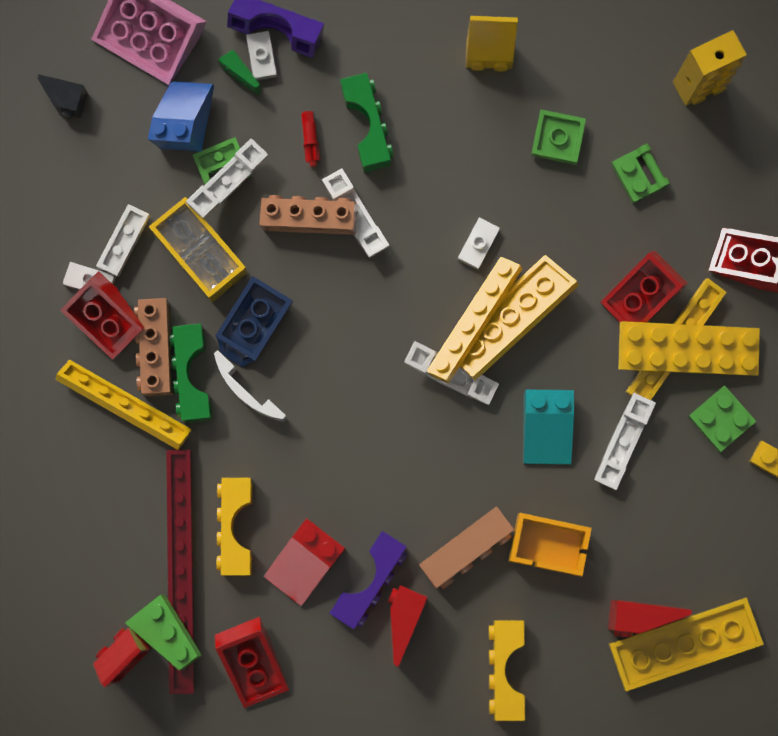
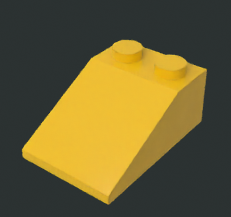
M470 16L466 44V67L475 71L494 68L495 71L503 72L512 69L518 18Z

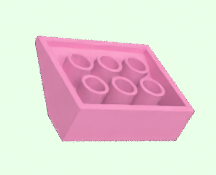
M108 0L91 40L170 85L198 42L207 21L171 0Z

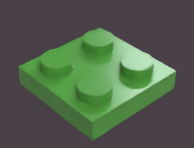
M540 110L531 156L576 165L586 118Z
M725 385L688 416L719 453L756 422Z

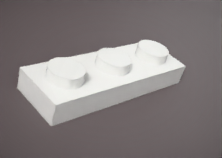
M129 204L127 205L96 265L97 268L119 278L150 218L148 213Z

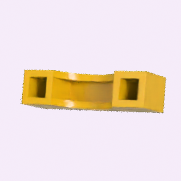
M222 478V484L217 485V497L221 498V508H217V522H221V532H217V546H221V556H217V571H221L222 576H251L252 551L238 543L234 535L233 524L239 511L253 502V479Z
M493 620V625H489V640H493V650H489V665H493V675H489V690H493V700H489V715H493L495 721H525V696L512 689L505 676V664L508 657L513 651L524 646V621Z

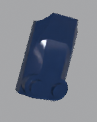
M252 276L215 335L219 344V352L241 367L255 362L284 316L289 312L290 306L294 301Z

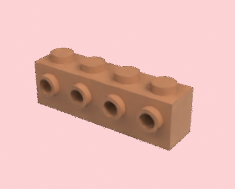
M270 195L269 198H262L259 226L263 231L356 235L358 207L355 202L348 198L329 201L325 197L306 200L302 196L283 199L282 196Z
M167 298L138 300V307H134V314L144 327L135 337L136 344H139L140 353H136V365L140 367V376L137 377V390L141 391V394L145 397L173 395L172 354L169 334L171 333L170 303Z
M496 506L420 563L419 567L435 588L441 586L444 589L454 582L453 575L459 571L463 575L473 567L471 563L477 557L483 560L493 552L491 549L493 545L497 542L502 545L512 538L510 532L514 529Z

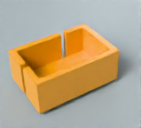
M519 513L517 514L508 562L531 566L535 562L534 567L574 576H583L587 554H579V551L588 550L592 528Z

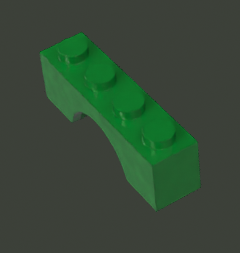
M367 73L340 79L346 108L361 112L370 124L368 135L358 144V153L363 172L391 166L390 158H394L391 144L387 145L385 141V136H388L385 122H380L379 115L382 114L380 102L374 100L373 93H376L374 80H369Z
M201 323L173 326V333L169 334L171 348L175 347V356L172 357L173 371H177V380H174L175 394H179L180 402L176 403L177 418L181 417V421L184 423L213 420L210 396L194 388L189 376L193 360L200 353L206 351L204 327Z

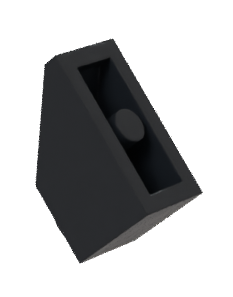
M39 74L38 80L59 115L68 119H73V116L81 118L88 94L84 85Z

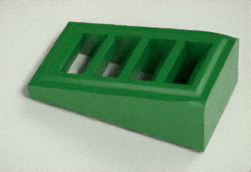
M230 50L218 59L223 70L255 94L261 93L260 84L234 50Z

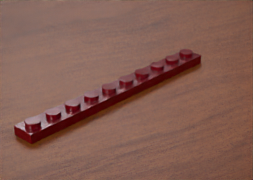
M166 450L168 600L194 642L191 450ZM169 662V694H194V662L184 670H178Z

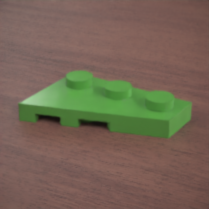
M159 595L125 622L126 625L178 670H184L202 656L166 595Z

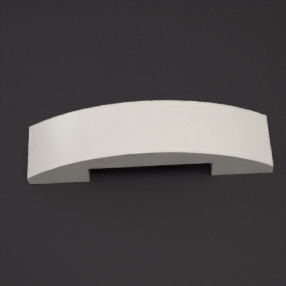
M251 138L186 203L202 219L205 218L254 172L268 154Z
M341 168L322 179L333 201H338L339 198H348L356 203L358 211L356 235L354 237L367 256L370 258L390 247L354 191V187L343 169Z
M414 341L404 361L405 364L463 395L486 405L490 404L499 383L483 375L474 381L460 367L449 384L428 374L427 370L437 356L436 351Z
M218 350L214 353L216 363L224 380L241 401L254 411L268 418L283 422L287 419L286 415L269 399L261 406L231 377L237 370L235 366Z
M633 393L603 456L594 479L595 481L617 490L641 432L653 411L655 402Z

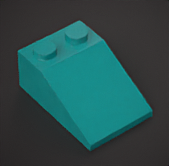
M525 390L523 393V464L571 465L574 390Z

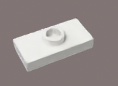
M269 31L246 35L252 72L255 79L262 80L277 77Z
M478 218L457 260L478 270L500 228Z
M70 262L62 284L80 290L99 270ZM99 271L114 284L115 275Z

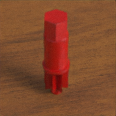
M305 111L301 113L305 161L310 164V167H316V162L320 160L315 115L313 111Z

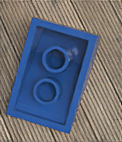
M171 81L152 117L148 140L160 149L201 152L214 85Z

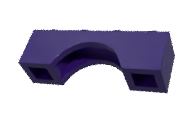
M234 0L227 17L228 28L247 35L260 28L277 29L288 37L292 51L313 58L323 36L324 23L261 0Z
M382 531L369 550L376 564V574L373 582L362 592L355 594L342 593L330 614L352 629H355L356 625L362 627L369 616L365 611L369 605L373 607L376 605L382 595L378 592L383 584L388 586L395 574L391 571L395 564L401 565L408 553L404 550L407 546Z

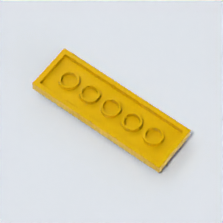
M544 255L511 286L460 368L476 381L579 286L577 281Z
M620 322L618 370L758 376L760 328Z
M743 598L633 635L632 637L610 643L609 647L624 691H629L764 644L747 598Z

